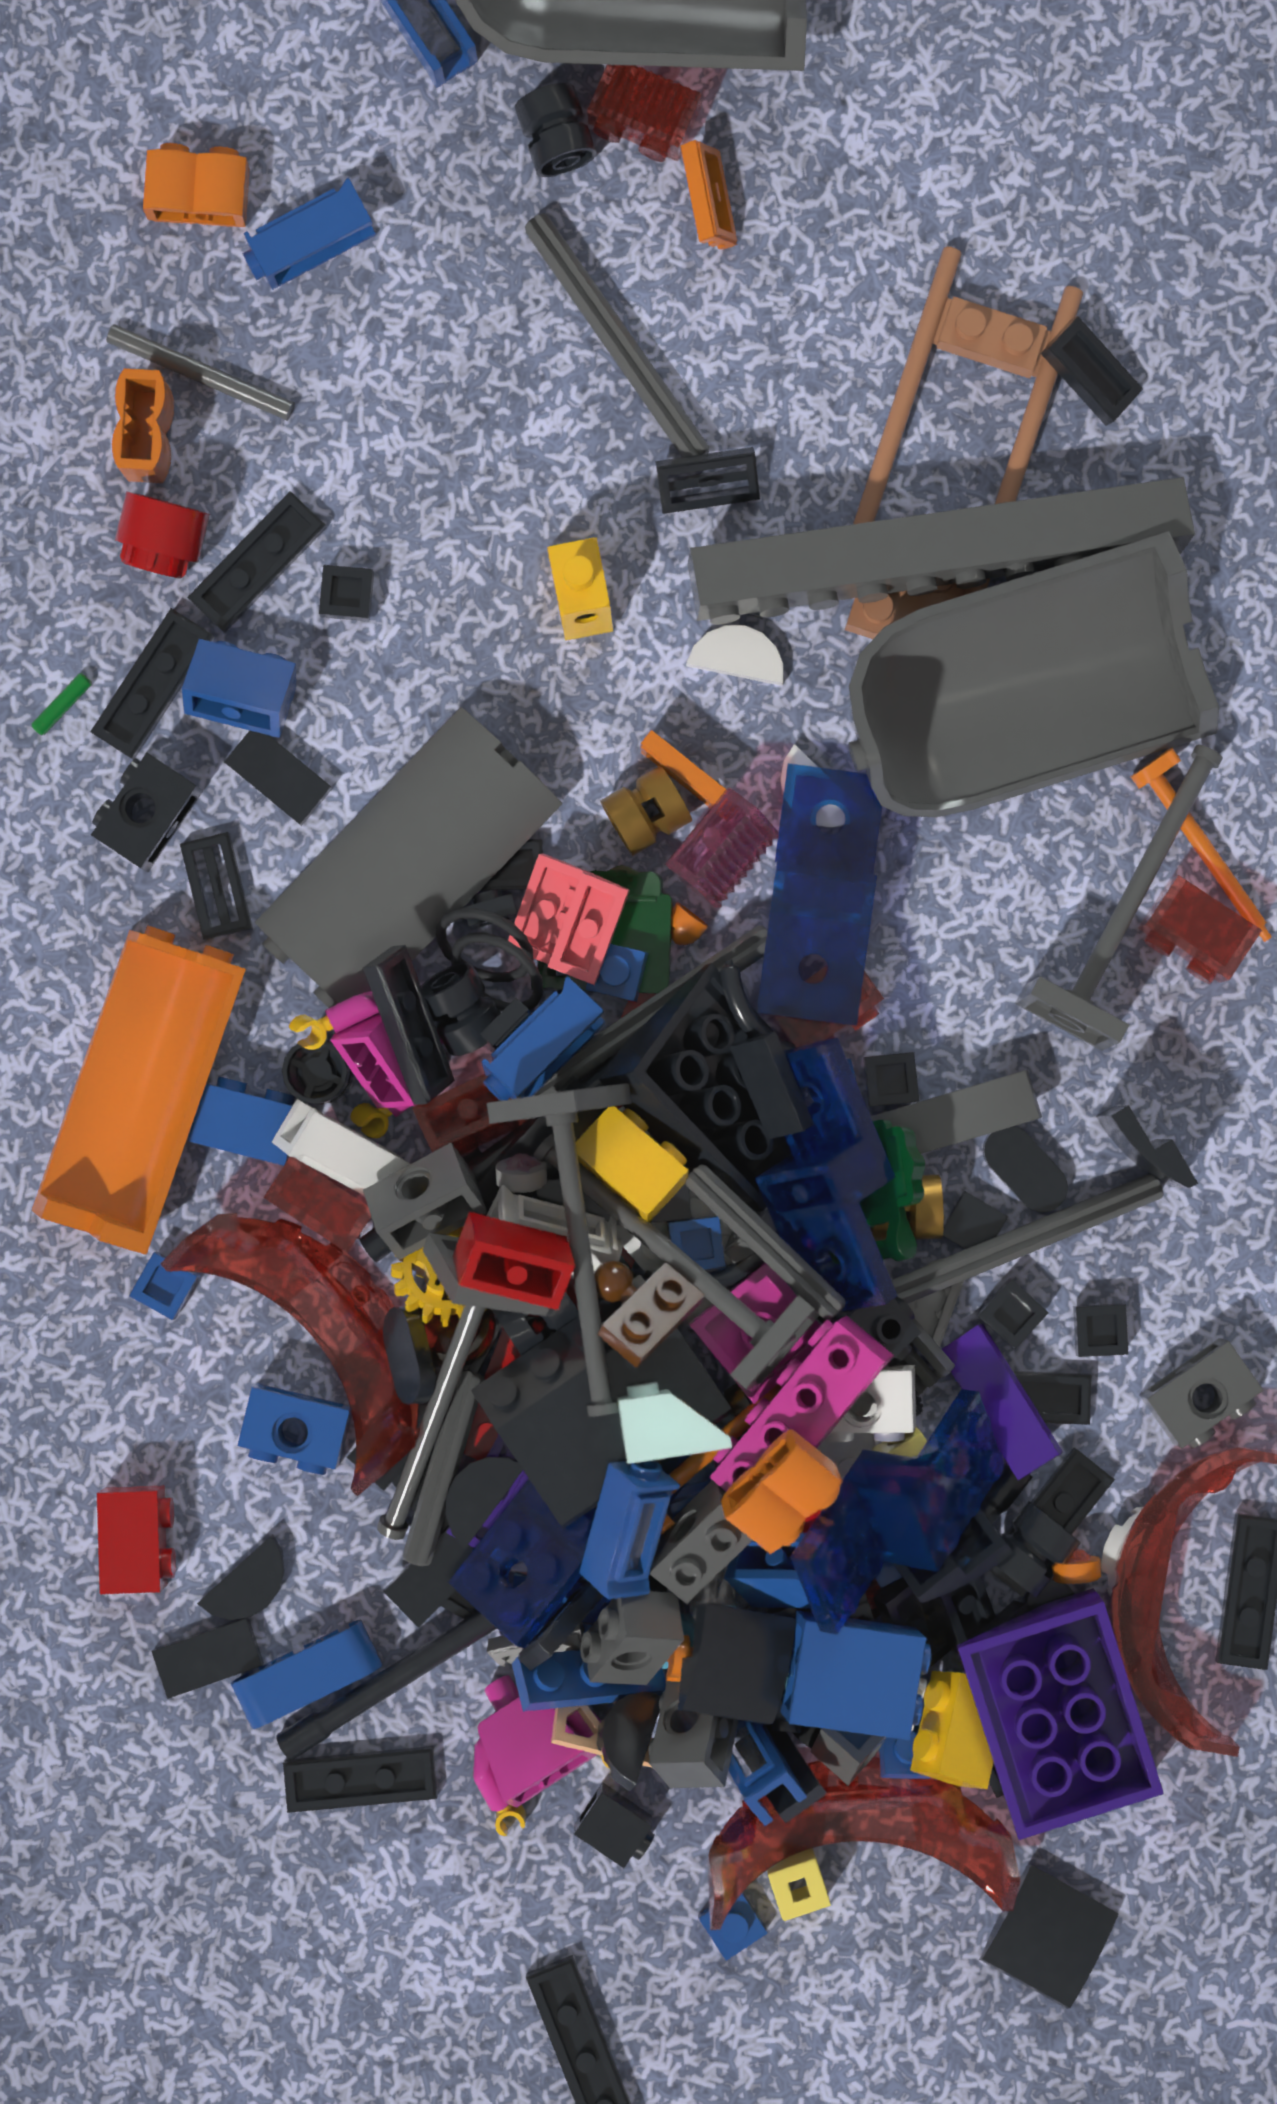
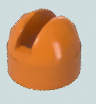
M678 902L672 908L671 939L677 945L693 944L702 936L708 925Z

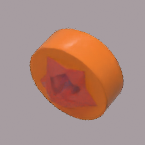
M1078 1548L1064 1564L1054 1563L1051 1567L1054 1574L1052 1580L1062 1584L1089 1583L1097 1581L1102 1577L1100 1557L1089 1555L1084 1550Z

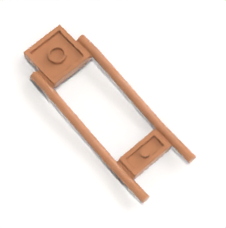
M954 247L943 248L853 524L875 521L932 344L937 345V349L1029 379L1031 376L1036 377L995 504L1017 500L1058 375L1057 371L1040 353L1065 325L1076 317L1083 296L1081 289L1074 286L1064 288L1052 329L1049 331L1047 326L955 296H953V299L948 298L962 253ZM986 579L987 581L983 585L968 589L957 588L956 584L937 586L936 591L920 596H910L907 591L888 593L887 598L872 603H861L858 601V598H854L844 630L874 639L885 626L919 609L988 588L990 579Z

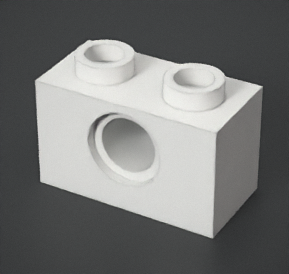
M886 1365L864 1391L871 1394L876 1400L877 1411L871 1416L863 1417L857 1415L850 1408L824 1441L854 1440V1433H874V1440L882 1442L905 1440V1433H913L916 1427L915 1365H894L892 1367Z

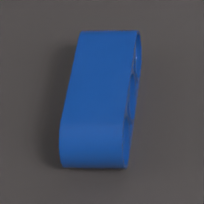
M362 1620L349 1623L350 1628L340 1633L337 1629L304 1645L305 1649L296 1654L291 1651L258 1667L260 1671L251 1676L247 1672L233 1680L230 1684L251 1728L256 1729L271 1723L381 1668L383 1664Z

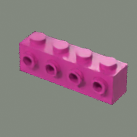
M847 1315L836 1321L835 1324L827 1319L808 1341L814 1350L806 1360L801 1363L799 1360L794 1359L777 1379L776 1382L783 1388L770 1402L764 1397L746 1417L745 1421L751 1427L740 1441L732 1436L730 1438L732 1448L721 1449L713 1459L719 1466L709 1478L727 1492L744 1472L757 1464L768 1447L789 1429H793L818 1449L894 1355Z

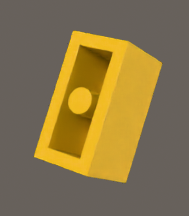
M615 1106L608 1107L576 1141L578 1162L599 1178L608 1189L635 1209L645 1221L651 1222L686 1183L688 1169L683 1165L687 1160L680 1151L667 1141L659 1145L645 1132L649 1127L632 1110L626 1108L621 1112Z
M932 1671L930 1682L924 1693V1709L919 1731L913 1742V1759L910 1771L960 1787L988 1790L993 1759L966 1674L961 1672Z

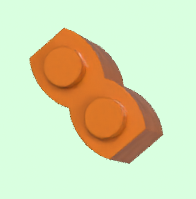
M164 143L160 145V149L147 150L143 210L147 219L155 222L246 227L250 175L247 158L239 156L237 150L229 147H212L209 149V153L196 154L190 152V149L185 145Z
M124 368L118 378L115 390L116 407L121 419L115 427L112 438L114 461L127 481L163 483L171 465V448L166 433L170 429L174 417L173 394L159 370Z
M789 1429L768 1447L756 1465L744 1472L731 1485L722 1497L721 1505L725 1519L771 1554L783 1545L789 1546L796 1541L804 1528L805 1519L817 1510L828 1508L835 1501L840 1491L842 1479L837 1465L793 1429Z

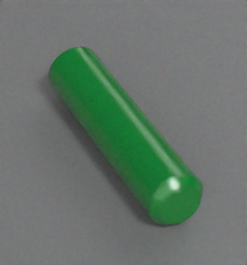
M79 673L31 723V727L41 736L45 735L92 686V681L83 673Z

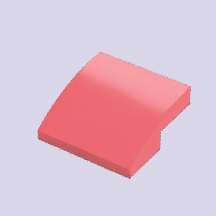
M542 853L538 855L514 924L527 936L533 948V959L548 964V967L595 985L630 890ZM510 935L508 941L521 948L519 943Z

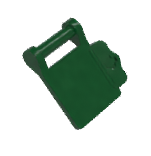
M619 865L607 871H590L630 890L610 944L648 953L639 993L658 994L670 985L673 907L672 897L668 894H663V880L661 876L655 872H639L625 865ZM537 960V969L543 979V991H563L567 976H556V970L549 968L548 964ZM568 976L583 991L593 992L586 990L587 982ZM531 980V990H533L532 980Z
M877 1120L815 1139L813 1142V1152L826 1232L822 1259L827 1274L837 1278L850 1274L853 1267L889 1258L897 1262L913 1258L916 1255L917 1244L906 1218L905 1207L916 1205L923 1200L924 1188L922 1177L925 1170V1160L917 1149L914 1131L908 1127H892V1123L889 1120ZM889 1223L885 1239L851 1248L848 1247L844 1238L845 1234Z

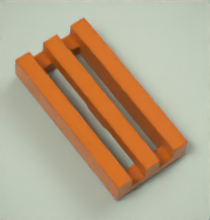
M697 140L680 145L699 242L703 244L708 242L709 246H717L720 250L736 246L738 241L720 151Z
M653 730L641 742L640 750L645 757L655 765L661 766L670 777L713 811L715 809L718 811L727 800L730 793L727 789Z

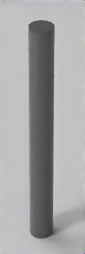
M113 324L109 329L106 342L286 421H288L295 405L293 401Z

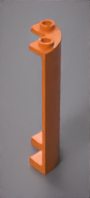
M147 925L144 934L132 930L128 932L31 1210L42 1219L88 1232L99 1241L147 1255L246 971L245 968L231 964L234 956L232 953L209 945H205L203 953L182 948L173 944L175 934Z

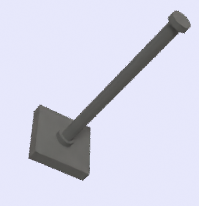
M1203 745L1195 746L1191 754L1194 761L1073 990H1065L1039 976L1023 987L1015 1005L1101 1051L1121 1042L1130 1024L1094 1006V1002L1090 999L1211 769L1218 768L1223 759L1218 752Z
M629 1083L487 1103L490 1124L546 1116L547 1126H553L568 1240L575 1263L573 1275L592 1403L587 1405L588 1416L617 1413L619 1408L618 1401H612L604 1340L598 1336L602 1325L573 1122H578V1111L632 1104Z
M552 1133L540 1144L534 1153V1157L541 1163L547 1160L559 1171L554 1133ZM579 1162L583 1192L663 1262L670 1264L702 1291L707 1300L752 1338L750 1344L754 1348L730 1376L745 1389L754 1393L820 1316L818 1312L798 1295L775 1323L771 1319L767 1322L763 1321Z
M429 1233L423 1247L425 1256L451 1302L465 1306L438 1375L435 1391L426 1407L388 1512L380 1517L377 1524V1530L380 1534L394 1540L403 1539L408 1529L407 1515L485 1308L547 1316L549 1311L547 1307L459 1286L453 1254L460 1237Z

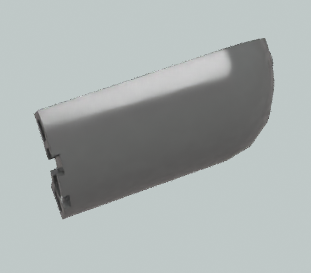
M455 0L473 30L506 54L544 63L804 71L806 0Z
M1170 532L1158 534L919 609L885 626L859 654L849 684L853 723L857 740L848 742L849 752L856 771L866 770L871 787L881 806L900 815L914 817H940L970 811L1216 734L1219 704L1206 674L1199 648L1192 650L1188 648L1183 624L1193 622L1188 598L1187 568Z

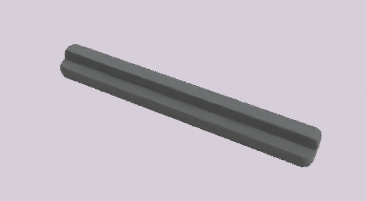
M701 1164L690 1173L685 1181L687 1187L793 1290L811 1305L823 1319L832 1320L844 1308L846 1304L845 1299L706 1165Z
M462 1370L439 1430L402 1554L405 1561L417 1566H429L432 1562L445 1518L446 1495L455 1476L458 1474L479 1403L471 1389L485 1381L484 1376L470 1370Z

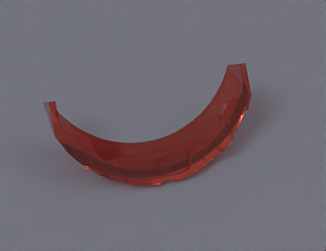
M238 1213L217 1214L188 1235L160 1265L166 1272L187 1271L206 1273L243 1284L278 1304L311 1334L337 1372L347 1395L350 1408H352L351 1412L356 1436V1462L351 1490L356 1496L360 1495L416 1446L420 1433V1428H416L418 1404H405L399 1399L383 1341L384 1319L387 1312L395 1307L385 1291L373 1283L368 1271L353 1257L333 1242L326 1246L302 1233L301 1225L284 1219H279L274 1223L254 1218L237 1217Z
M1238 1446L1212 1454L1193 1463L1175 1475L1153 1495L1127 1533L1116 1562L1117 1578L1111 1590L1112 1629L1129 1683L1141 1703L1166 1731L1189 1749L1235 1757L1239 1755L1240 1746L1230 1736L1223 1735L1201 1716L1176 1681L1165 1654L1159 1619L1172 1543L1188 1515L1208 1493H1217L1224 1490L1232 1482L1234 1474L1259 1462L1277 1464V1450Z
M874 1757L849 1785L844 1783L820 1760L809 1762V1767L827 1794L787 1823L778 1815L766 1795L759 1800L767 1808L773 1819L766 1826L742 1800L741 1807L727 1821L719 1835H716L708 1853L710 1930H721L723 1922L733 1904L744 1890L766 1870L794 1854L833 1843L879 1842L906 1847L934 1857L972 1880L1002 1911H1013L1020 1885V1874L1012 1837L998 1818L994 1822L981 1808L962 1795L960 1786L933 1778H881L880 1758Z

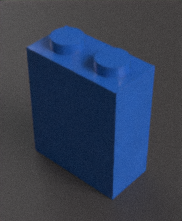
M797 1611L792 1656L780 1712L789 1724L910 1740L912 1725L917 1726L921 1720L923 1701L922 1696L917 1693L920 1675H926L930 1666V1645L926 1644V1637L915 1627Z

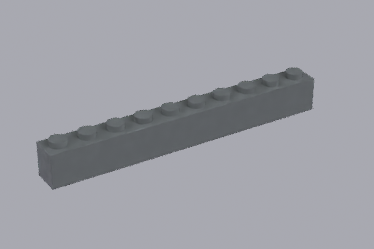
M1184 477L692 547L690 548L687 565L697 621L710 619L712 624H727L738 620L742 614L759 612L761 617H775L789 612L790 607L809 605L811 610H824L838 605L839 600L858 598V601L861 603H872L887 598L888 593L907 591L910 596H920L932 593L937 590V586L956 584L957 588L968 589L986 583V579L1005 576L1006 581H1011L1168 531L1181 554L1195 535Z

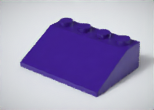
M1094 1588L1045 1603L957 1645L1018 1840L1164 1794L1105 1603Z

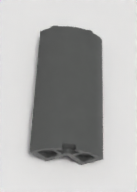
M460 707L255 921V924L268 936L262 944L281 963L284 964L290 958L319 986L313 993L328 1008L352 996L369 992L371 989L363 970L365 965L391 946L406 945L411 961H413L436 937V926L442 917L451 911L463 908L563 803L521 761H518L491 732L465 709Z

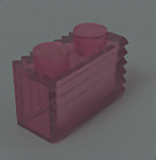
M728 787L664 865L698 896L714 908L722 907V901L728 900V893L735 892L734 885L741 884V878L747 877V870L754 869L753 862L760 861V855L766 854V847L773 846L772 839L779 838V832L756 806Z

